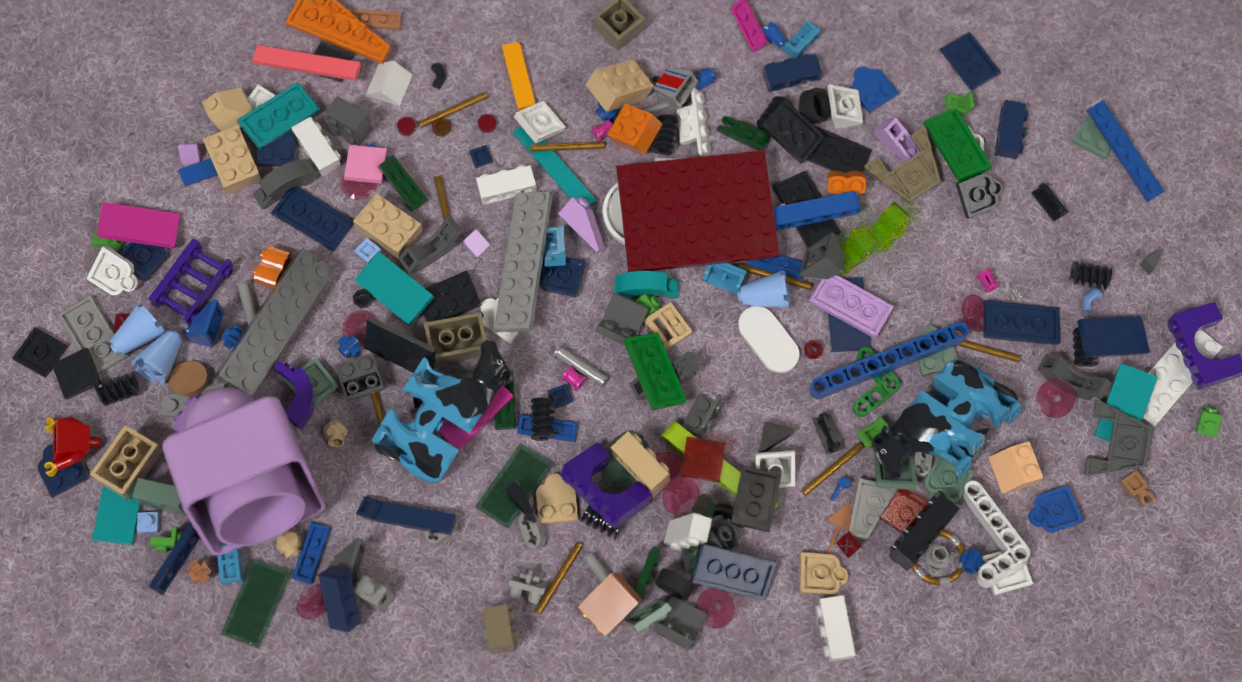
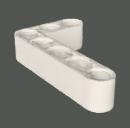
M970 481L964 488V501L1003 552L979 569L977 575L978 584L983 588H989L1024 567L1028 562L1030 550L979 482ZM974 490L977 492V495H971L968 491ZM980 506H987L989 510L983 511L980 509ZM997 521L1001 526L995 527L991 522ZM1009 537L1013 542L1007 543L1003 538ZM1021 553L1025 558L1019 559L1015 554ZM1004 563L1008 568L1002 569L998 564ZM988 573L992 578L985 579L982 574Z

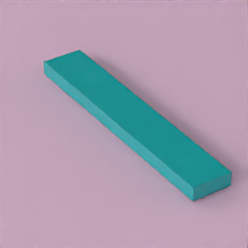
M522 126L513 131V135L569 199L572 197H582L589 203V207L597 202L554 151L531 152L530 146L536 143ZM543 140V141H541V142H539V143H537V144H547V143Z

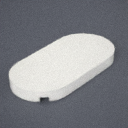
M753 306L746 309L741 314L738 322L741 336L768 370L777 373L791 371L799 360V349L796 343L771 311L761 306Z

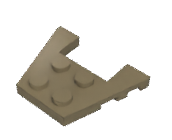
M925 127L910 136L920 153L894 170L888 172L879 157L864 165V168L908 203L941 182Z

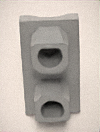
M532 568L529 569L528 573H520L519 578L526 580L512 577L508 586H511L510 597L520 599L522 591L527 590L530 591L528 601L535 604L539 603L547 586L531 582H539L540 580L539 576L533 575L534 569Z

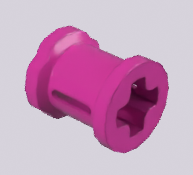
M607 119L605 123L591 127L598 142L601 141V138L607 136L612 123Z
M991 269L984 270L976 276L977 280H980L983 284L985 293H989L1000 286V283L996 282Z
M570 366L561 377V380H566L570 383L575 391H578L587 379V377H582L578 374L573 366Z

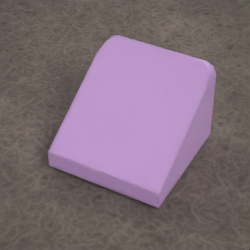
M197 144L178 145L182 164L200 162V150Z
M477 229L463 241L464 247L476 258L490 246Z

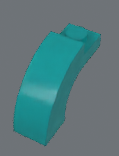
M633 271L615 276L614 293L624 297L632 298L637 295L649 294L669 299L678 298L679 280L667 277V273Z

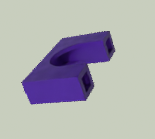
M1215 302L1174 314L1167 321L1168 329L1175 337L1176 347L1181 351L1184 357L1183 362L1189 369L1191 380L1198 390L1242 376V359L1239 354L1220 360H1212L1204 357L1195 346L1194 337L1197 331L1216 326L1223 319Z
M597 442L565 463L560 476L566 484H569L576 491L578 496L582 497L593 510L603 517L606 523L616 529L647 507L652 494L639 481L618 494L606 493L597 488L592 481V476L607 467L611 456Z

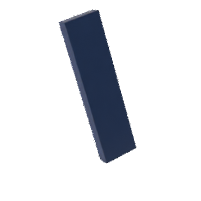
M382 502L374 520L384 524L452 535L456 515Z
M191 521L148 586L162 596L200 539Z

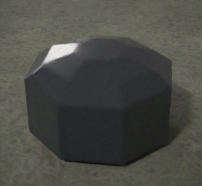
M365 289L357 290L353 295V303L360 309L368 308L372 304V295Z

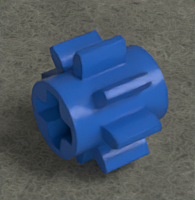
M597 103L599 108L596 109V112L602 121L609 119L612 122L617 118L616 113L619 111L618 109L606 112L601 104Z
M234 325L233 328L227 326L221 336V339L225 340L223 345L229 349L235 346L242 335L243 329L237 325Z
M343 335L338 340L340 346L337 349L347 359L350 356L355 358L361 352L359 348L361 343L353 335L349 337Z
M969 549L968 552L964 551V554H961L958 561L963 564L962 570L969 574H975L976 571L979 572V569L985 564V561L982 560V554L974 549Z

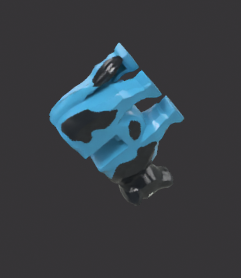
M487 339L481 344V355L474 372L445 376L432 370L428 360L423 358L403 388V391L411 393L413 397L423 401L417 411L414 422L409 424L401 422L396 410L391 408L371 440L376 443L374 446L376 451L382 456L399 461L405 469L425 482H439L459 451V448L433 433L434 430L438 432L444 423L441 420L442 417L470 433L477 421L489 408L496 393L513 380V373L501 356L496 342Z
M952 360L947 363L942 371L934 377L935 397L947 406L921 390L914 402L902 412L900 418L891 429L884 426L881 429V434L874 436L872 448L884 469L886 479L895 481L900 478L901 469L911 452H922L938 456L943 461L952 464L956 470V476L961 478L971 468L972 458L966 455L965 451L958 445L966 447L969 454L973 456L984 444L985 435L970 429L974 419L981 416L988 419L990 416L993 426L997 429L1004 421L1010 425L1021 412V404L1017 402L1018 397L1012 389L994 381L984 371L970 363L960 360Z

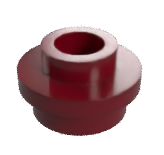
M809 341L804 346V354L809 359H818L823 353V347L818 341ZM814 347L817 352L811 353L810 348Z

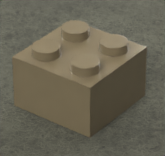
M614 0L594 16V27L617 50H620L645 29L646 18L627 0Z
M507 604L483 608L490 654L515 651L514 645H518L515 629L511 630V625H515L512 609L508 610Z

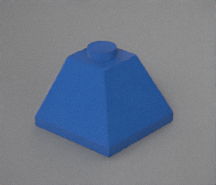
M213 299L192 320L191 325H188L186 336L191 343L213 348L224 315L218 300Z

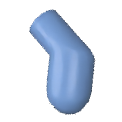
M1092 288L1083 295L1082 312H1091L1092 302L1102 298V291L1098 288Z

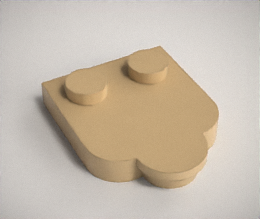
M559 474L549 475L545 480V484L539 486L536 491L540 524L578 521L575 490L569 484H566Z
M805 552L799 554V593L833 595L839 590L840 586L848 581V572L844 567L840 566L839 559L836 556Z

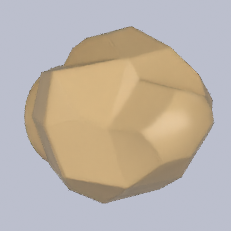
M333 419L323 428V435L331 447H340L344 444L348 430L339 420Z
M288 530L277 537L276 548L281 554L285 555L286 559L301 553L299 549L301 541L295 532Z

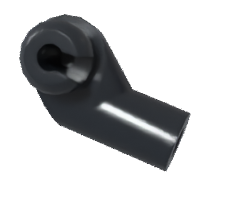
M437 62L431 65V71L436 75L432 87L440 89L447 75L444 66Z

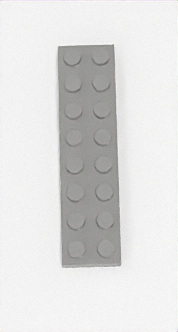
M550 191L519 193L515 195L494 325L496 332L532 331L553 196Z

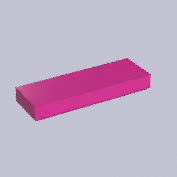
M739 0L730 7L752 52H757L769 43L748 0Z

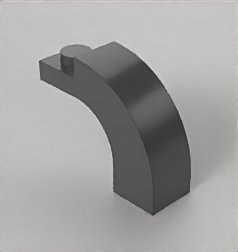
M309 159L286 163L259 181L260 187L253 196L261 209H266L283 192L296 186H308L320 173Z
M452 217L446 218L439 229L426 241L407 247L400 256L399 261L408 273L426 268L446 255L458 243L456 239L462 232L461 228Z
M686 352L672 363L680 385L691 379V375L700 369L692 352ZM637 377L629 384L637 400L647 399Z
M1046 354L1037 369L1052 384L1084 400L1090 401L1092 397L1102 398L1110 385V381L1107 378L1088 376L1076 371L1067 364L1062 356Z

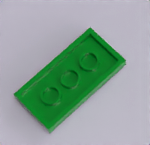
M956 108L924 120V127L927 129L928 134L958 182L991 170V163Z
M658 332L629 337L623 341L651 410L682 405L687 401Z

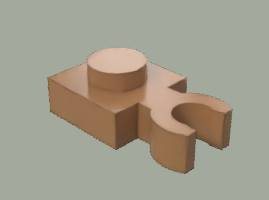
M1137 470L1119 482L1131 498L1134 496L1138 497V503L1141 507L1147 505L1144 497L1148 498L1150 502L1155 499L1152 493L1145 490L1149 485Z

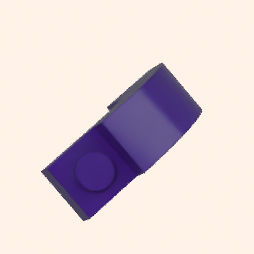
M278 361L274 365L276 372L295 387L294 400L285 412L289 421L302 430L314 411V388L302 368L298 366L295 370L288 363L283 364Z

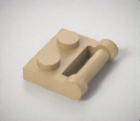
M671 302L643 321L644 325L648 326L652 333H659L666 351L693 333ZM657 319H659L661 324L672 337V339H670L669 341H667V339L662 334L660 329L654 323V321H656Z

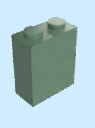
M142 478L137 479L132 498L140 506L187 517L176 486Z

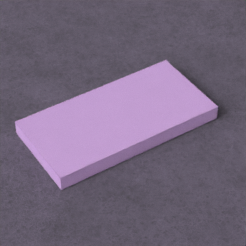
M834 275L830 279H822L809 300V303L874 339L878 336L894 308L893 305L838 275Z

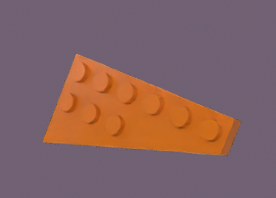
M297 0L285 22L291 28L381 64H384L391 51V47L384 40L370 31L364 23L356 19L337 0Z

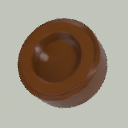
M439 118L433 122L432 129L435 135L444 137L450 133L451 125L447 119Z

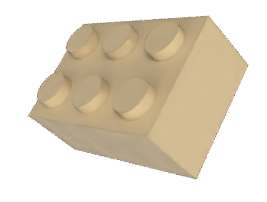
M633 59L594 70L585 84L606 112L621 108L624 104L631 105L645 100L654 87Z
M238 125L203 138L226 194L261 180Z
M377 193L353 220L357 231L397 259L423 233L422 225Z
M125 425L92 470L90 476L98 483L129 500L133 495L137 479L145 478L163 450L155 442Z
M627 432L611 446L612 454L654 498L671 482L670 470L663 462L660 464L657 462L656 455L651 449L643 447L641 439L635 433L631 435Z

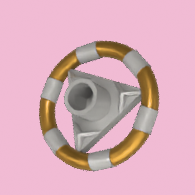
M944 529L940 531L939 536L949 539L958 551L931 543L924 553L930 576L919 567L918 563L912 567L914 573L921 580L932 585L950 584L963 573L961 568L963 564L958 562L956 570L951 575L934 578L958 554L960 559L961 554H964L965 551L962 542L953 533Z

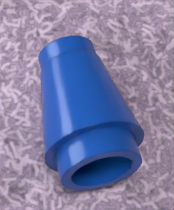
M772 21L762 29L766 38L779 49L787 42L777 24H774Z
M710 67L703 68L696 76L698 83L695 88L700 90L713 84L714 80L717 79V76Z

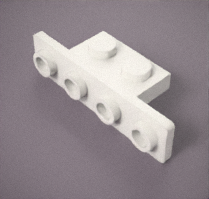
M694 88L691 92L693 105L676 110L677 117L679 118L680 143L686 145L697 141L699 155L701 157L710 156L711 147L707 138L709 131L705 121L707 115L703 105L705 98L702 92Z

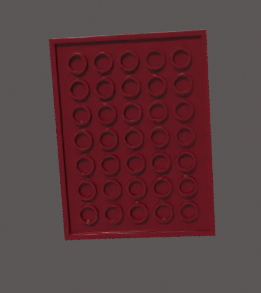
M765 150L616 165L628 272L658 271L779 258L780 254Z

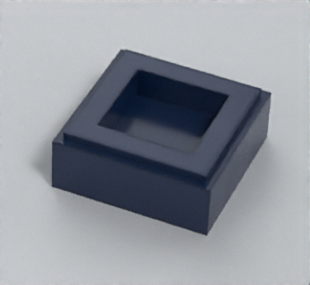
M487 145L469 151L475 168L493 163Z
M567 384L548 390L551 400L555 402V409L573 403Z
M364 496L356 514L374 521L382 502Z

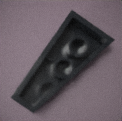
M942 493L937 498L934 495L926 504L928 506L925 512L921 510L914 518L917 522L913 526L908 525L902 532L904 535L901 541L896 540L889 548L892 552L888 556L906 571L919 561V558L929 548V544L939 536L940 531L946 527L960 509Z

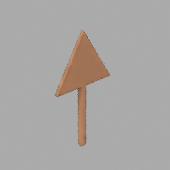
M850 501L826 520L837 526L826 554H831L840 529L843 528L847 531L849 529L851 519Z

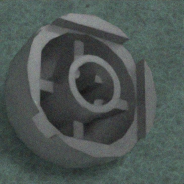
M722 515L713 517L706 544L737 551L741 546V543L739 544L741 534L738 527L730 524L731 519L726 520L722 518Z

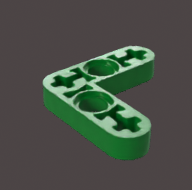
M863 347L857 353V361L862 360V353H868L870 356L876 353L871 348ZM871 365V367H868V368H869L870 370H873V368H874L875 366H874V365ZM892 372L873 378L877 385L857 399L853 405V412L856 416H867L898 391L900 382ZM887 374V375H888V377L886 378L887 381L884 379L883 382H881V379H883V378L885 377V375ZM888 382L895 383L894 389L892 387L887 388ZM873 392L879 393L881 400L874 401L871 398V394ZM868 400L870 404L866 406L865 412L863 410L858 411V404L862 406Z

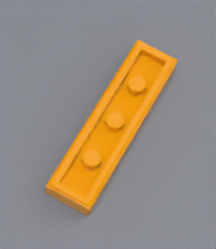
M520 42L502 45L517 109L521 111L535 105V100Z

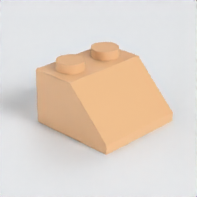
M1030 442L1009 447L988 457L1002 494L1038 484L1043 479Z

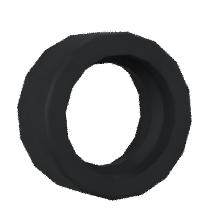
M814 88L806 90L800 95V113L811 124L821 123L829 118L831 112L830 101L823 89ZM813 100L816 104L817 113L814 110Z
M667 568L661 569L654 582L661 590L683 601L689 599L695 587L690 580Z

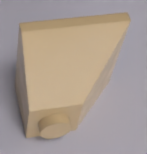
M241 87L216 92L202 102L209 118L220 131L237 125L239 129H242L237 120L253 110Z

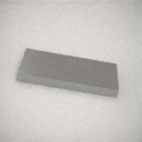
M91 295L57 314L78 351L85 347L89 349L98 374L103 373L129 357L128 354L122 355L119 353L117 355L110 347L112 344L110 340L115 333Z

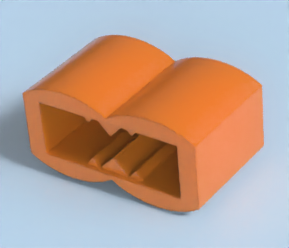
M830 171L827 173V190L833 194L852 191L862 194L866 189L865 175L859 171L847 173Z
M270 245L266 250L264 249L260 256L262 261L253 271L255 282L273 289L292 259L290 252Z

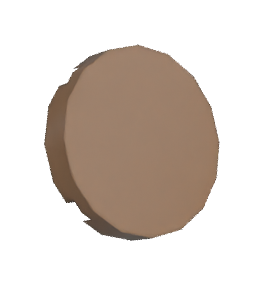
M187 361L174 367L170 372L168 380L170 388L175 394L190 397L204 390L209 377L206 368L196 361Z

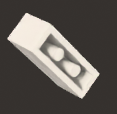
M309 117L291 127L295 138L321 177L341 167L339 161L341 156L336 149L332 150L330 147L332 145L327 135H322L321 131L323 130L317 121L314 123L312 118Z
M521 165L516 167V169L501 170L495 174H484L476 178L482 205L513 198L519 193L536 192V183L531 165Z
M692 513L670 520L664 544L670 545V548L673 550L682 551L684 548L689 549L692 546L706 543L712 519Z
M844 595L820 599L818 605H815L817 617L821 618L822 625H819L820 636L825 638L826 645H823L824 656L828 657L829 662L854 658L856 655Z

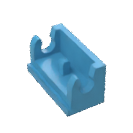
M806 21L802 28L781 47V50L793 59L799 58L819 38L821 29Z
M563 225L560 227H550L547 233H553V235L546 236L544 249L545 266L566 265Z
M728 263L708 265L703 281L738 295L737 291L740 290L747 271Z
M218 543V544H219L220 546H222V547H223V546H229V545L224 544V543ZM236 547L227 554L217 555L220 583L225 585L244 583L241 548L238 549Z

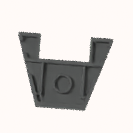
M1095 400L1093 418L1113 421L1107 461L1086 458L1084 475L1147 467L1153 428L1106 405L1100 400Z

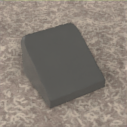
M1160 249L1155 250L1140 263V266L1148 275L1156 267L1161 253Z

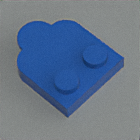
M858 67L854 71L855 80L852 83L851 89L858 90L860 102L868 113L898 96L899 92L882 71L878 69L870 70L867 67Z
M1069 485L1037 496L1034 500V508L1028 514V519L1033 526L1042 527L1048 533H1055L1084 522Z

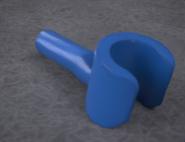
M845 476L839 479L836 490L830 497L832 501L836 499L842 487L848 489L851 479Z

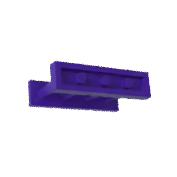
M193 238L148 300L157 308L164 304L185 316L183 321L187 326L191 325L192 320L202 311L223 280L231 276L234 266L228 258L222 264L203 253L200 242ZM200 259L217 269L218 272L213 279H210L191 267L193 260ZM183 274H188L207 285L201 295L180 283V278ZM172 289H177L196 301L190 310L169 298L168 294Z

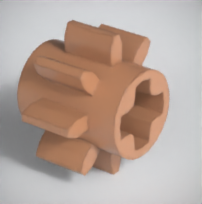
M195 559L188 564L190 569L187 571V574L195 584L200 581L203 585L210 580L208 575L212 571L204 560L198 562Z

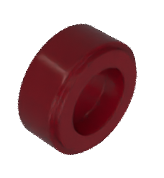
M489 114L482 115L478 119L479 130L483 133L493 132L496 128L495 118Z
M410 117L401 118L397 123L398 132L403 136L412 135L416 130L415 121Z

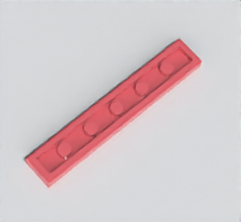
M257 45L252 59L253 63L258 65L352 81L357 80L361 68L360 62L261 45Z

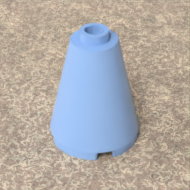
M785 270L741 286V290L737 291L739 302L749 306L790 308L788 283L785 282V278H787Z
M139 303L111 338L112 344L110 347L117 355L119 353L125 355L161 336L166 331L162 326L158 325L157 320Z
M173 330L162 334L132 360L131 365L135 364L137 367L135 371L150 382H153V379L160 381L158 385L165 384L182 344L181 335Z

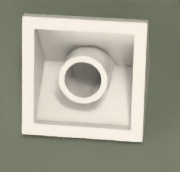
M395 61L378 64L366 96L400 106L413 74Z
M829 84L827 88L835 129L861 125L863 118L858 90Z
M794 450L755 453L753 458L754 468L781 474L779 488L795 486Z

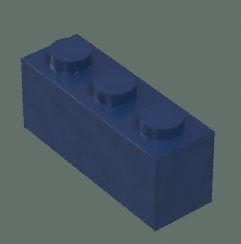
M815 53L811 55L804 54L795 59L788 58L779 63H768L763 67L762 75L768 92H773L818 81L821 79L822 70Z
M1004 100L1000 111L994 156L1016 160L1018 155L1022 154L1024 144L1021 143V140L1026 133V127L1023 126L1028 117L1025 103Z
M331 565L318 574L329 627L348 633L361 623L350 569Z

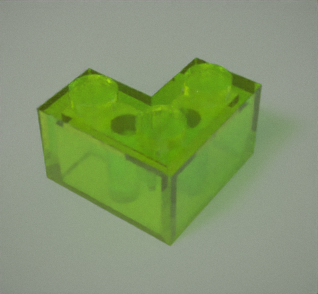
M893 202L881 213L878 222L866 232L863 240L879 254L884 250L887 252L894 245L893 241L896 238L899 240L904 236L905 230L910 225L908 221L911 216L896 202Z
M864 225L859 229L855 227L848 234V239L845 241L846 243L840 246L845 257L843 271L841 272L844 276L871 257L878 244L877 239Z

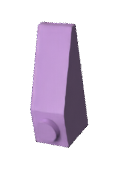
M896 117L884 119L873 131L884 146L905 162L920 153L910 138L911 135Z
M572 197L558 214L596 252L605 251L606 248L593 211L588 206L589 203L582 197Z

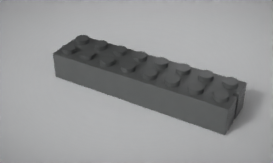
M305 248L300 249L214 377L228 387L240 389L252 396L335 269L322 260L317 262L316 259L318 257Z

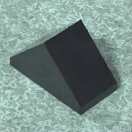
M765 422L758 453H765L791 437L794 432L793 428Z

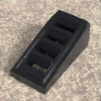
M515 481L506 489V493L511 502L532 523H536L537 520L520 483Z

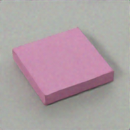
M349 145L344 179L382 184L383 173L378 166L386 160L387 148Z

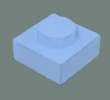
M368 238L354 250L355 254L367 264L378 251L382 252Z
M138 513L137 533H158L159 513Z

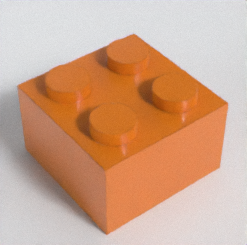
M624 104L607 136L615 144L645 156L662 123L653 114Z

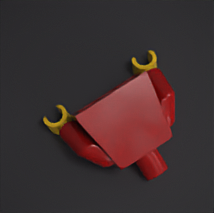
M70 416L57 418L56 421L53 418L46 419V423L51 425L44 428L48 433H53V461H56L55 464L52 462L45 463L44 467L46 469L52 467L50 471L46 472L48 476H55L58 470L82 461L87 457L90 448H100L101 438L91 437L90 427L76 418Z

